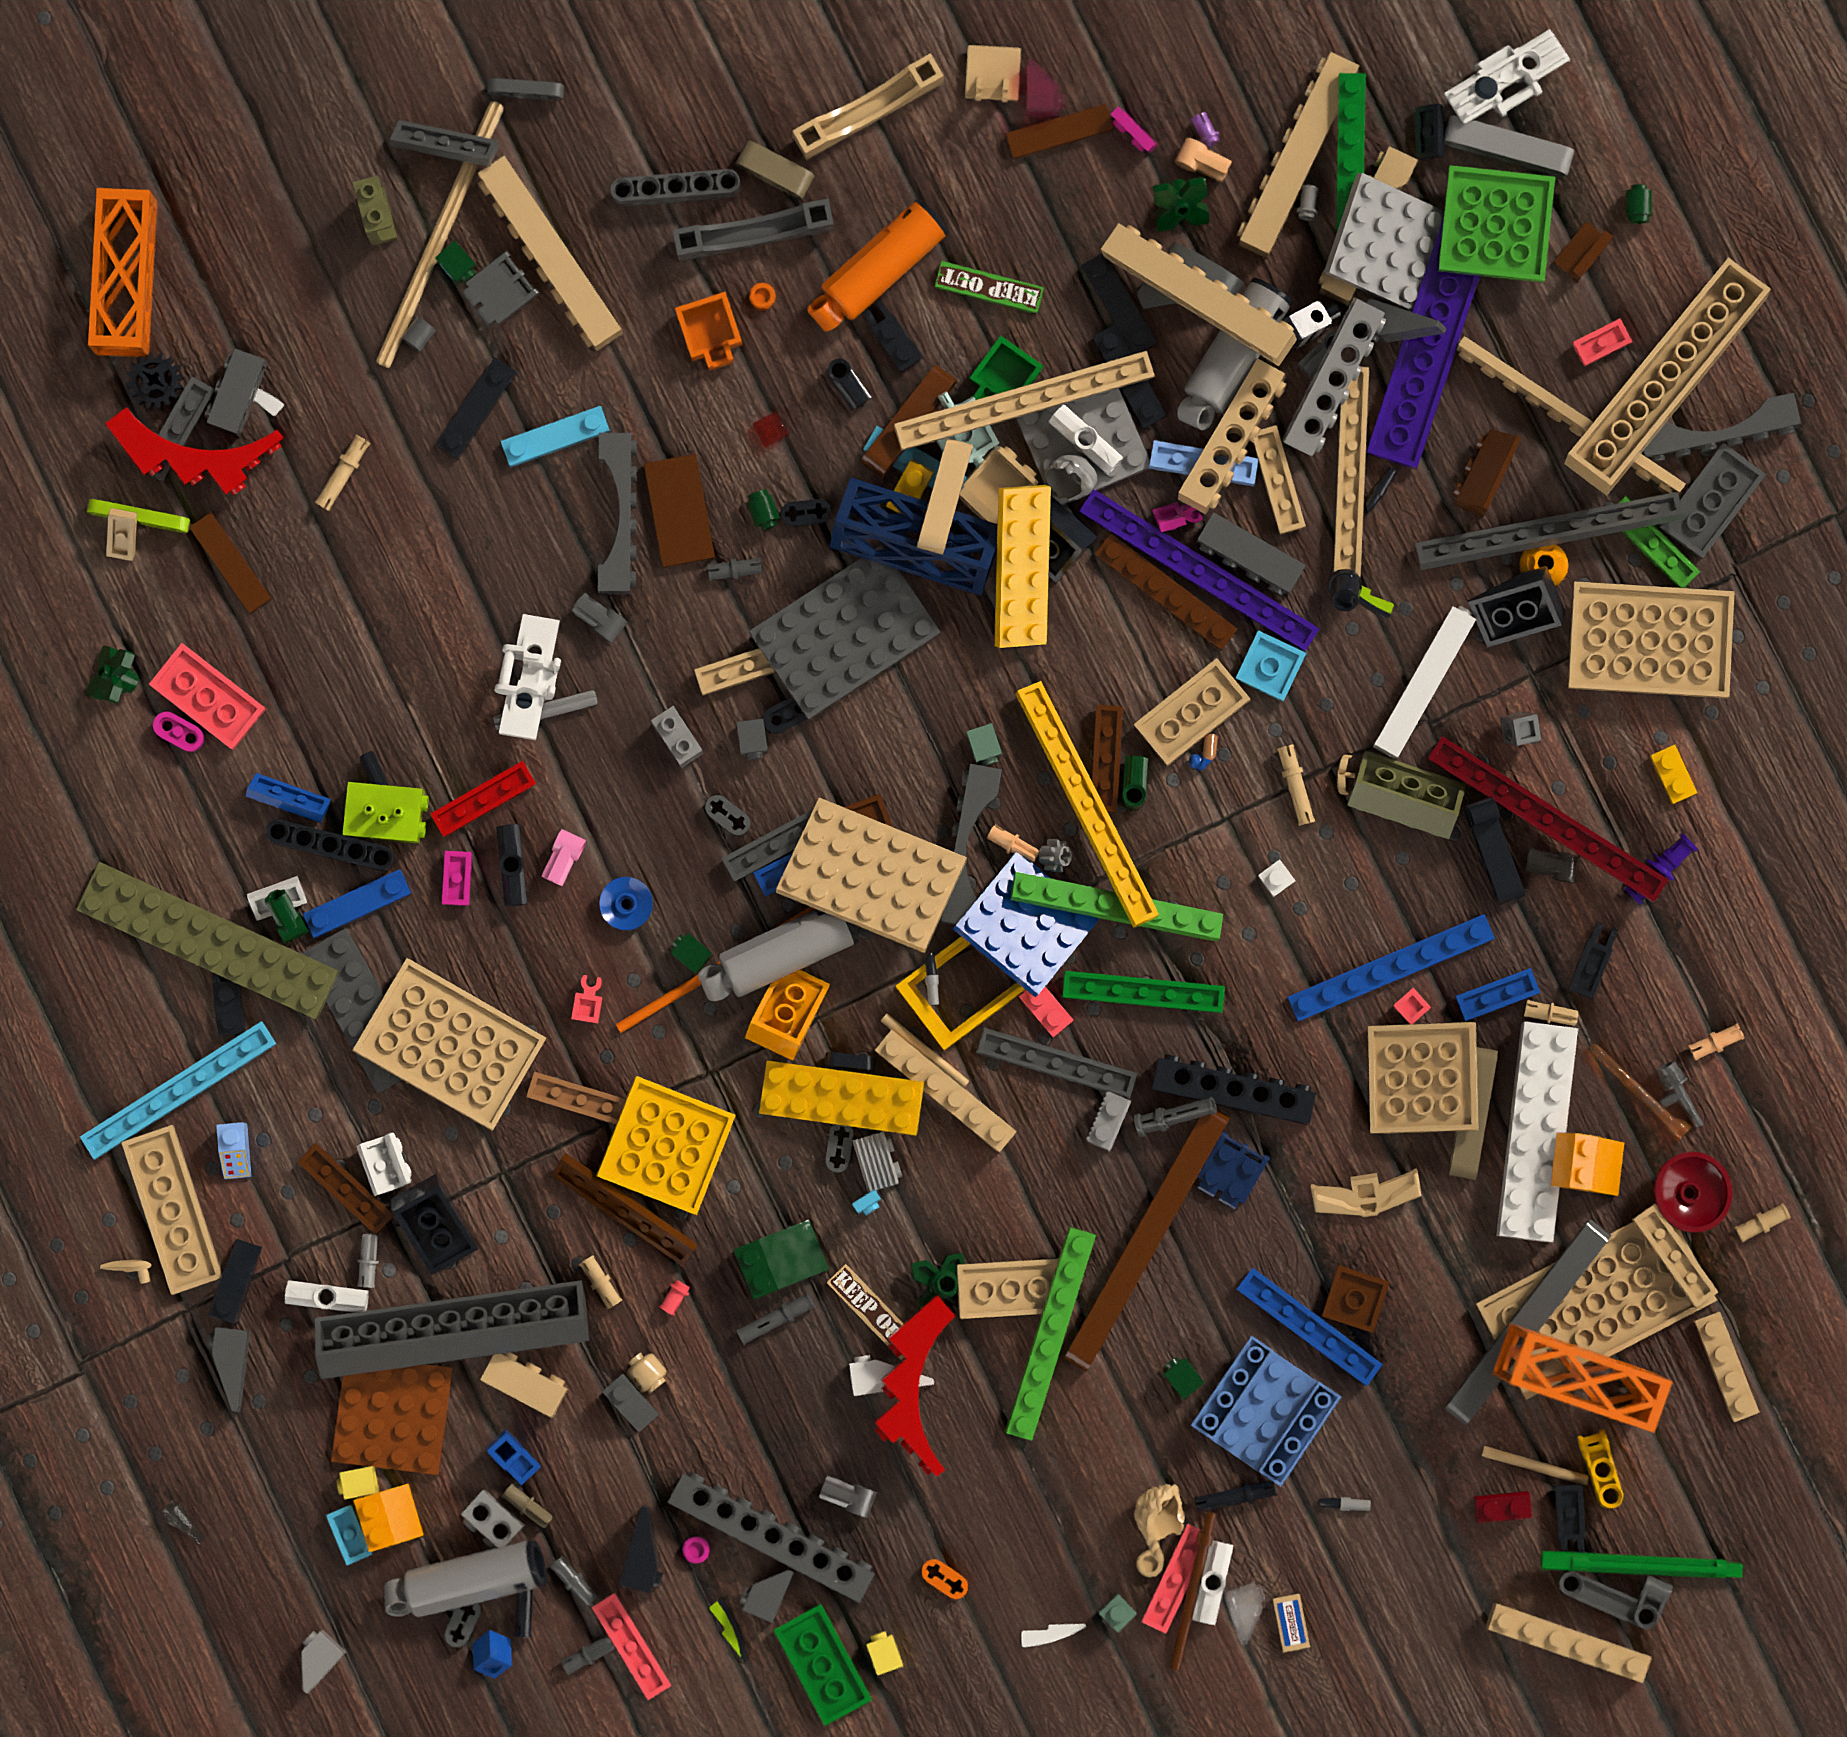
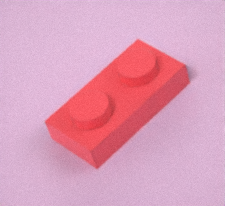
M1618 319L1574 341L1572 345L1585 367L1631 344L1632 340L1621 319Z
M1046 987L1043 988L1036 998L1027 990L1019 996L1053 1038L1074 1021Z

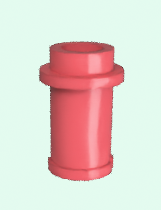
M677 1279L674 1284H670L672 1287L659 1306L673 1316L685 1295L689 1296L688 1290L690 1289L689 1286Z

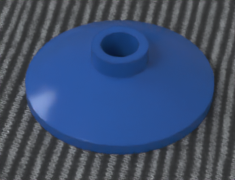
M620 877L608 883L603 889L599 906L603 918L612 927L620 930H632L640 927L648 920L653 908V899L651 892L643 882L632 877ZM626 899L632 902V906L629 909L622 908V902Z

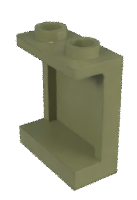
M374 176L353 182L365 232L372 246L397 240L385 188L381 187L379 177Z

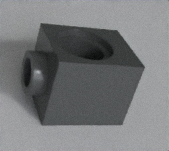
M1522 711L1500 717L1504 743L1518 746L1541 740L1537 714Z
M756 719L737 722L741 756H747V760L763 758V754L768 753L764 720Z

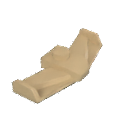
M1417 1168L1379 1184L1377 1173L1350 1177L1352 1188L1315 1186L1311 1184L1314 1208L1317 1213L1369 1217L1422 1196Z

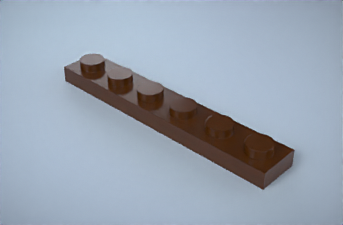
M1110 533L1095 553L1097 558L1220 651L1223 650L1238 630L1112 533Z
M565 1153L552 1173L553 1177L684 1267L698 1244L606 1180L597 1177L596 1173Z

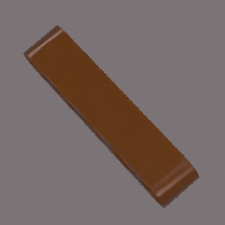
M934 365L865 453L861 464L883 478L905 451L900 449L893 425L934 413L941 405L938 396L946 391L949 394L957 383V379L938 365Z

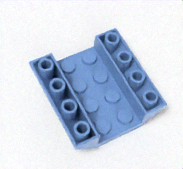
M1251 1336L1191 1426L1277 1485L1282 1486L1341 1396Z

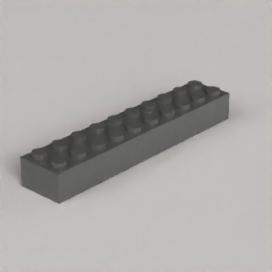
M582 1280L315 1318V1356L321 1379L589 1341L587 1307Z

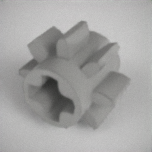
M1048 839L1047 845L1040 848L1038 857L1040 863L1045 865L1044 870L1063 872V866H1068L1071 862L1072 853L1070 848L1066 846V841Z

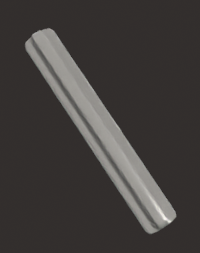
M591 690L545 702L540 719L596 705V694ZM502 714L496 715L493 718L497 730L500 729Z

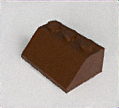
M1492 429L1489 430L1487 435L1481 434L1475 447L1479 450L1476 459L1470 457L1464 470L1465 473H1468V476L1464 483L1459 481L1453 493V496L1457 497L1454 505L1483 518L1522 438Z

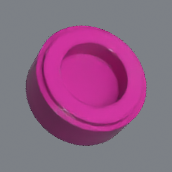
M691 1537L683 1545V1555L691 1563H701L709 1556V1544L702 1537Z

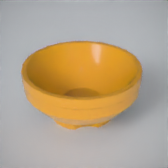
M1554 544L1525 550L1520 558L1519 566L1521 573L1539 568L1538 559L1546 555L1553 560V567L1548 571L1555 587L1563 581L1568 571V559L1562 548Z

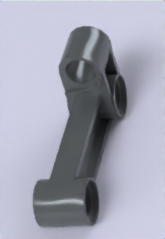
M1565 1571L1557 1578V1588L1563 1594L1643 1629H1650L1657 1624L1673 1589V1585L1647 1575L1644 1588L1638 1598L1635 1599L1576 1572ZM1568 1576H1573L1577 1580V1586L1572 1591H1567L1563 1585L1565 1578ZM1643 1609L1650 1610L1652 1615L1651 1620L1646 1624H1642L1638 1619L1639 1612Z

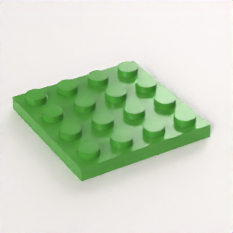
M1450 165L1438 271L1544 283L1555 177Z

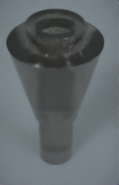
M172 1500L161 1511L164 1514L161 1520L181 1532L187 1533L197 1545L204 1540L205 1536L194 1526L181 1500L177 1503Z

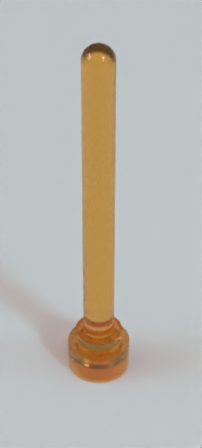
M1590 1045V1053L1668 1126L1669 1135L1678 1142L1691 1126L1685 1120L1675 1119L1599 1045Z

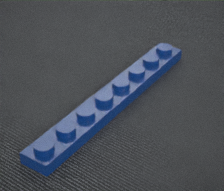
M1485 914L1287 998L1297 1022L1494 940L1495 937Z

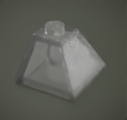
M1253 1581L1223 1591L1238 1641L1242 1646L1248 1643L1262 1612L1261 1602L1266 1601L1261 1585L1256 1587Z

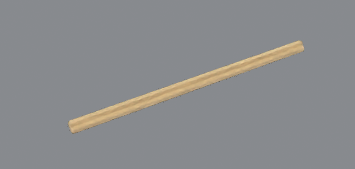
M495 101L489 103L475 136L491 139L502 114L503 105ZM463 162L377 357V363L383 367L389 368L402 341L401 337L406 332L436 264L435 257L443 248L479 164Z

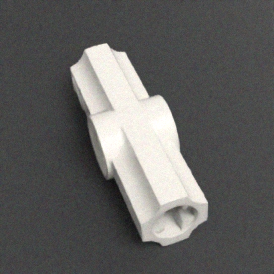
M1064 404L1048 421L1074 445L1077 451L1087 456L1107 475L1123 459L1116 450L1097 434L1094 428L1086 425ZM1089 434L1093 438L1092 444L1088 446L1080 444L1079 436Z
M288 1280L285 1304L354 1313L367 1310L369 1291ZM326 1289L330 1290L334 1296L333 1301L328 1305L323 1304L320 1300L321 1293Z
M1213 1541L1212 1546H1209L1192 1620L1215 1625L1233 1545ZM1210 1575H1216L1220 1579V1585L1215 1590H1209L1205 1585V1580Z

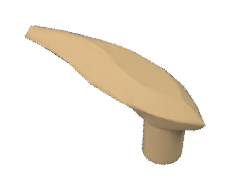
M121 1260L100 1266L101 1269L113 1271H137L140 1284L151 1281L148 1272L151 1264L143 1260Z

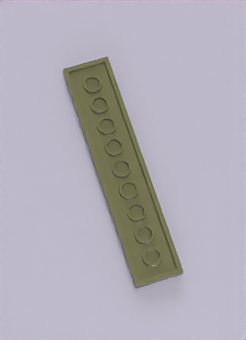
M101 862L98 863L76 909L318 1020L340 972Z

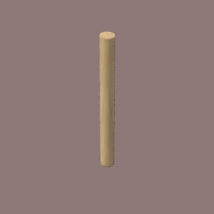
M888 1013L882 1018L881 1022L885 1026L896 1032L960 1086L965 1088L969 1083L967 1078Z
M1484 1446L1481 1456L1570 1482L1586 1486L1588 1481V1475L1487 1446Z

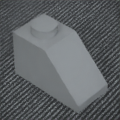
M324 1630L318 1634L313 1631L303 1642L306 1646L302 1650L303 1691L307 1694L313 1690L346 1653Z

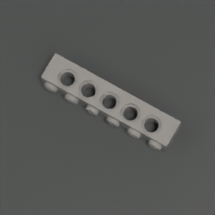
M1353 297L1282 438L1284 443L1310 456H1313L1315 451L1320 452L1325 442L1323 435L1326 429H1331L1338 415L1335 414L1338 405H1343L1350 391L1347 390L1350 381H1356L1362 369L1359 364L1363 356L1368 357L1374 343L1371 340L1375 332L1380 333L1386 322V319L1383 318L1385 313L1382 310ZM1358 323H1364L1367 328L1366 333L1361 337H1356L1353 334V328ZM1346 347L1354 349V357L1349 361L1341 359V352ZM1334 371H1340L1342 373L1341 382L1336 385L1330 384L1329 375ZM1321 395H1328L1330 397L1329 406L1323 409L1318 408L1317 399ZM1309 419H1316L1318 421V428L1314 432L1305 431L1304 426Z

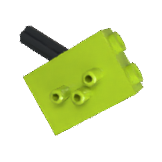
M369 751L362 754L360 761L371 784L348 782L343 836L357 839L420 844V838H425L426 822H422L423 811L427 812L429 796H425V791L420 788L389 786L375 753Z

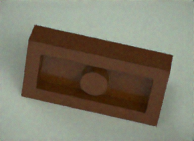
M1586 222L1555 259L1554 264L1578 282L1609 245L1614 236L1606 230L1602 234Z

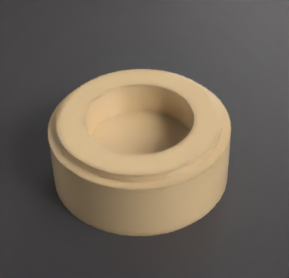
M1146 1550L1139 1554L1136 1560V1567L1143 1576L1155 1577L1162 1571L1163 1562H1159L1151 1554L1150 1550Z

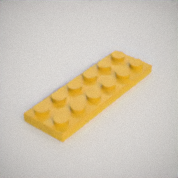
M1048 485L998 489L995 646L998 648L1047 643L1051 486Z
M767 1061L759 1114L917 1136L924 1082Z

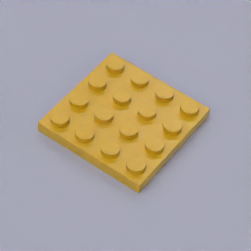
M635 1076L596 1176L697 1215L736 1115Z

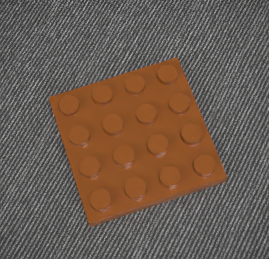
M423 1364L343 1376L331 1462L439 1475L453 1367Z

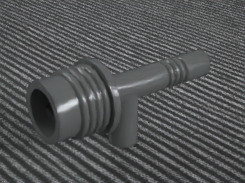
M1670 1061L1659 1067L1656 1072L1660 1077L1659 1080H1661L1663 1090L1668 1091L1672 1089L1674 1091L1659 1099L1663 1107L1666 1108L1679 1101L1694 1129L1702 1126L1704 1123L1699 1114H1697L1693 1103L1682 1085L1687 1080V1076L1683 1075L1681 1068L1678 1067L1675 1061Z

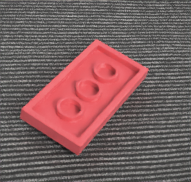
M183 643L180 644L149 683L152 688L232 750L236 748L266 710L264 706Z

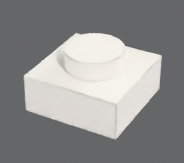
M1278 860L1258 875L1273 897L1295 882V879L1281 860Z

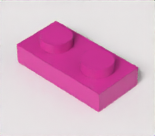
M1117 107L1111 113L1115 118L1112 123L1123 134L1128 131L1134 137L1131 142L1141 152L1145 149L1148 152H1152L1158 146L1122 108Z
M445 851L442 905H470L472 852Z

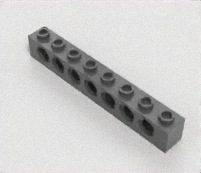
M690 1471L689 1475L682 1474L668 1503L858 1603L861 1602L875 1574L870 1571L872 1565L860 1559L856 1563L847 1559V1552L835 1546L832 1550L822 1546L824 1540L812 1534L808 1538L799 1534L801 1528L787 1521L785 1525L775 1521L776 1515L765 1509H762L760 1513L751 1508L753 1503L740 1496H738L737 1500L727 1496L729 1492L727 1489L717 1484H714L713 1488L704 1484L705 1478ZM704 1490L707 1492L709 1500L706 1505L700 1506L694 1502L693 1497L696 1491ZM721 1503H728L732 1506L733 1512L729 1518L719 1516L717 1509ZM751 1515L756 1519L757 1525L754 1530L747 1531L742 1527L741 1520L744 1516ZM776 1528L779 1530L781 1537L777 1543H770L766 1540L765 1533L767 1529ZM794 1540L801 1541L805 1547L803 1554L795 1556L789 1551V1545ZM824 1553L827 1555L828 1565L824 1568H817L813 1563L815 1554ZM846 1565L852 1569L853 1575L849 1580L843 1581L838 1578L837 1569L840 1566Z

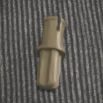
M513 1483L502 1495V1498H505L521 1511L520 1515L525 1514L541 1528H545L552 1520V1515L534 1502V1497L529 1498L515 1487Z

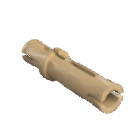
M358 435L354 436L355 438L345 454H341L339 457L341 461L319 497L315 500L316 504L330 511L331 506L353 470L358 469L360 465L358 464L359 460L371 444Z
M1294 744L1278 748L1277 751L1279 752L1284 770L1282 776L1283 778L1286 777L1298 825L1301 826L1315 822L1301 775L1303 769L1299 767Z

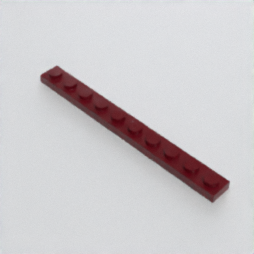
M1441 737L1428 757V760L1486 797L1493 796L1497 804L1654 903L1668 883L1669 879L1445 737Z

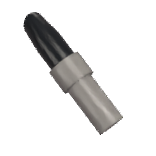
M930 953L925 959V985H927L928 1005H938L939 979L934 954Z
M1350 1497L1319 1499L1322 1507L1340 1509L1341 1511H1370L1371 1500L1351 1499Z

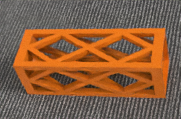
M97 188L88 336V346L96 355L139 357L141 355L142 357H148L157 215V200L150 190ZM120 210H125L120 219L118 220V222L115 224V226L109 233L110 225L113 222V220L116 218ZM134 211H142L141 223ZM128 218H130L138 232V236L120 260L111 243ZM140 245V252L126 271L124 267ZM109 255L116 268L107 279ZM139 266L137 292L130 277ZM120 275V281L106 300V293ZM124 286H126L135 303L118 328H116L107 311ZM136 314V320L134 321L126 335L121 336L123 331L126 329V327ZM104 322L112 336H104Z
M1512 1323L1509 1324L1492 1372L1493 1375L1510 1384L1653 1433L1657 1427L1672 1385V1381L1649 1370ZM1519 1336L1525 1338L1523 1345L1516 1347ZM1550 1347L1552 1350L1531 1356L1534 1350ZM1575 1356L1599 1364L1583 1367ZM1557 1357L1567 1369V1372L1544 1377L1534 1363ZM1511 1358L1516 1363L1513 1373L1507 1371ZM1610 1368L1614 1371L1613 1373L1593 1378L1589 1375V1373ZM1574 1378L1576 1381L1557 1387L1550 1385V1383ZM1620 1379L1630 1392L1607 1398L1597 1384ZM1581 1388L1590 1400L1567 1393V1391ZM1632 1400L1629 1406L1615 1409L1612 1405Z

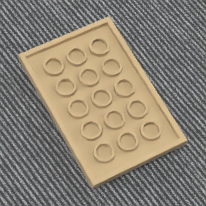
M1574 582L1568 689L1729 698L1735 591Z
M819 798L776 888V893L925 953L964 868L967 857Z
M406 958L353 1048V1052L493 1131L545 1042L546 1037Z

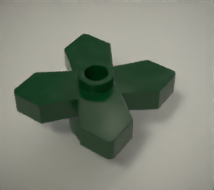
M1204 177L1189 179L1187 182L1182 179H1175L1169 183L1158 184L1152 187L1155 205L1162 207L1155 213L1157 230L1159 232L1173 230L1182 218L1194 226L1210 222L1208 206L1200 202L1207 197V186Z
M103 646L98 658L99 668L97 675L90 680L86 696L117 704L121 693H132L138 684V674L134 673V670L130 668L135 654L123 649L117 650L109 646Z
M963 1253L945 1256L939 1269L928 1260L910 1264L912 1279L927 1287L917 1299L918 1309H921L935 1295L942 1301L945 1299L958 1309L956 1265L965 1264ZM940 1280L944 1282L943 1289L940 1288Z

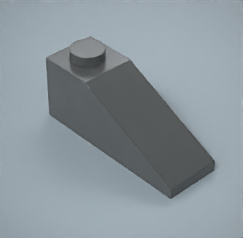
M1368 298L1367 304L1382 310L1385 313L1383 318L1386 319L1381 332H1375L1371 340L1373 343H1378L1379 340L1389 343L1445 334L1446 328L1438 320ZM1358 323L1357 328L1365 334L1367 330L1366 325Z
M215 1327V1332L210 1333L209 1348L213 1349L212 1356L231 1410L241 1412L251 1331Z

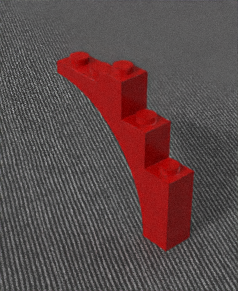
M127 407L105 423V426L143 476L148 473L154 476L164 468L162 463L166 461L184 486L189 482L194 486L205 478L203 472L207 471L225 496L230 492L234 496L246 486L243 482L247 480V477L242 470L244 468L247 471L253 469L260 463L258 458L266 452L269 456L282 447L279 442L283 440L280 432L275 430L256 442L232 449L202 450L185 447L173 443L148 429L135 418Z
M937 1295L887 1338L891 1342L888 1348L897 1358L902 1355L905 1359L881 1379L884 1384L881 1387L883 1392L891 1400L896 1397L898 1401L874 1421L878 1426L874 1431L884 1442L889 1439L894 1443L899 1437H902L903 1441L900 1442L902 1447L910 1455L915 1452L921 1459L918 1465L928 1476L933 1473L936 1477L945 1469L936 1459L923 1431L919 1413V1384L923 1365L931 1346L943 1328L955 1317Z

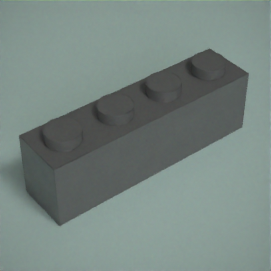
M1214 512L1196 543L1200 545L1199 550L1211 557L1216 554L1223 559L1222 563L1233 570H1236L1237 567L1246 572L1245 576L1256 583H1259L1261 580L1269 585L1268 589L1281 597L1283 594L1289 596L1306 566Z

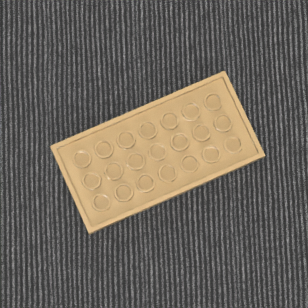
M1633 1221L1610 1233L1611 1237L1538 1333L1610 1357L1717 1301L1714 1295L1695 1308ZM1672 1226V1228L1675 1230L1677 1235L1680 1237L1682 1242L1685 1244L1687 1249L1692 1254L1681 1231ZM1553 1264L1476 1303L1494 1340L1504 1330ZM1550 1347L1534 1350L1531 1356L1552 1350ZM1575 1356L1583 1367L1596 1364V1362ZM1557 1357L1534 1363L1544 1377L1567 1372V1369ZM1516 1363L1510 1368L1511 1373H1513ZM1564 1380L1550 1383V1385L1554 1386ZM1519 1387L1526 1400L1539 1394Z

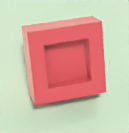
M1414 988L1393 1005L1409 1025L1416 1022L1431 1008Z

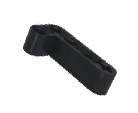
M1493 796L1466 805L1464 807L1465 816L1497 903L1502 905L1525 897L1521 880L1499 823L1500 814Z

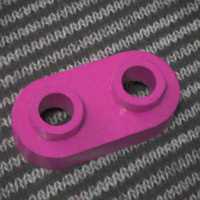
M162 712L155 717L153 729L159 737L187 752H195L202 747L204 734L197 726L171 712ZM166 722L172 723V728L169 731L163 729V725ZM194 734L196 737L195 741L191 744L187 743V736Z

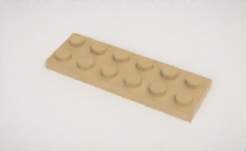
M174 1125L121 1142L171 1295L221 1279L223 1274Z

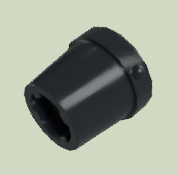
M1339 569L1328 578V593L1336 609L1344 612L1350 611L1358 604L1362 583L1360 576L1354 570Z

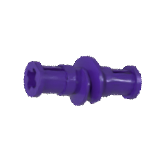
M1683 833L1679 835L1680 838L1669 849H1666L1660 857L1655 853L1653 854L1655 862L1648 858L1645 860V863L1651 869L1671 881L1675 880L1672 871L1682 864L1681 862L1693 851L1695 853L1698 851V848ZM1628 886L1624 887L1626 892L1639 905L1643 903L1641 900L1644 896Z

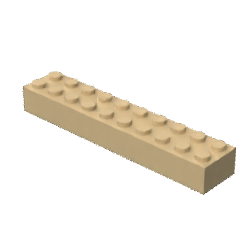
M1728 258L1568 453L1564 464L1607 496L1766 301L1771 289Z

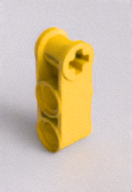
M1604 1429L1590 1436H1577L1578 1445L1585 1460L1597 1502L1606 1509L1619 1506L1623 1500V1492ZM1599 1442L1598 1445H1594L1591 1447L1588 1446L1589 1444ZM1598 1463H1604L1608 1467L1609 1472L1605 1478H1600L1595 1473V1467ZM1606 1489H1612L1616 1493L1617 1498L1613 1504H1608L1603 1499V1493Z

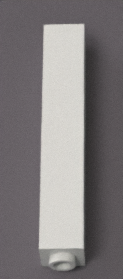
M1454 606L1451 608L1373 748L1394 760L1399 757L1476 621L1475 618L1471 617L1473 615L1471 611L1462 606H1459L1458 609Z

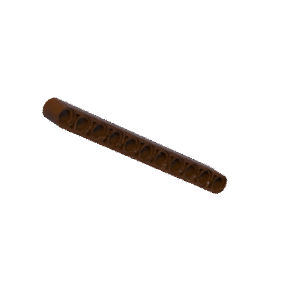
M1217 1109L1216 1114L1199 1117L1063 1359L1086 1372L1088 1371L1222 1134L1230 1116Z

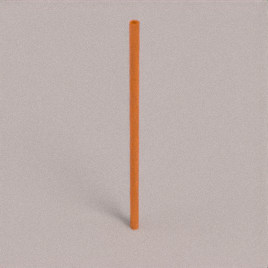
M808 907L807 909L798 913L797 915L780 924L779 926L786 924L816 909L813 907ZM698 975L615 1024L620 1033L700 986L701 982Z

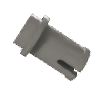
M1312 185L1302 186L1300 208H1297L1300 219L1312 221L1318 214V211L1315 210L1317 194L1319 192L1318 187Z

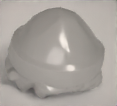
M1077 455L1060 456L1047 467L1044 475L1052 491L1059 498L1065 497L1068 501L1078 500L1088 495L1097 484V474L1087 459Z

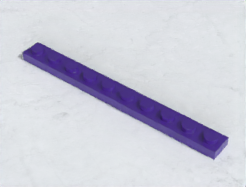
M1092 490L1080 509L1079 513L1303 652L1307 650L1317 634L1319 628L1166 533L1161 532L1153 525L1096 490Z

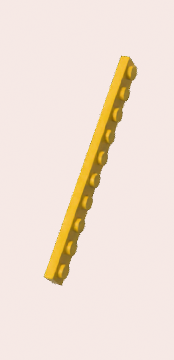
M1040 681L1018 690L1016 696L1133 928L1157 918L1159 913L1042 682Z

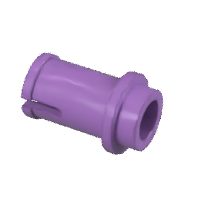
M1202 112L1201 117L1198 114L1191 119L1201 138L1200 142L1207 148L1214 146L1220 141L1218 138L1219 132H1215L1206 112Z

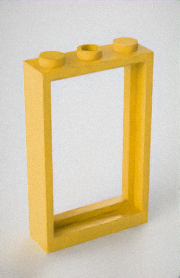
M961 936L935 956L936 970L969 946L970 943ZM925 964L896 985L897 990L943 1051L947 1050L1026 990L1020 984L1015 983L950 1032L915 986L925 979Z

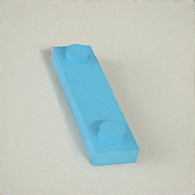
M601 406L502 440L501 443L509 466L513 467L598 437L599 433H609L610 430Z

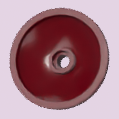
M1701 1152L1678 1154L1665 1162L1656 1176L1654 1183L1655 1203L1660 1213L1670 1225L1681 1231L1696 1233L1715 1227L1726 1217L1732 1204L1733 1188L1730 1177L1722 1164L1707 1154ZM1685 1189L1690 1190V1198L1685 1197Z

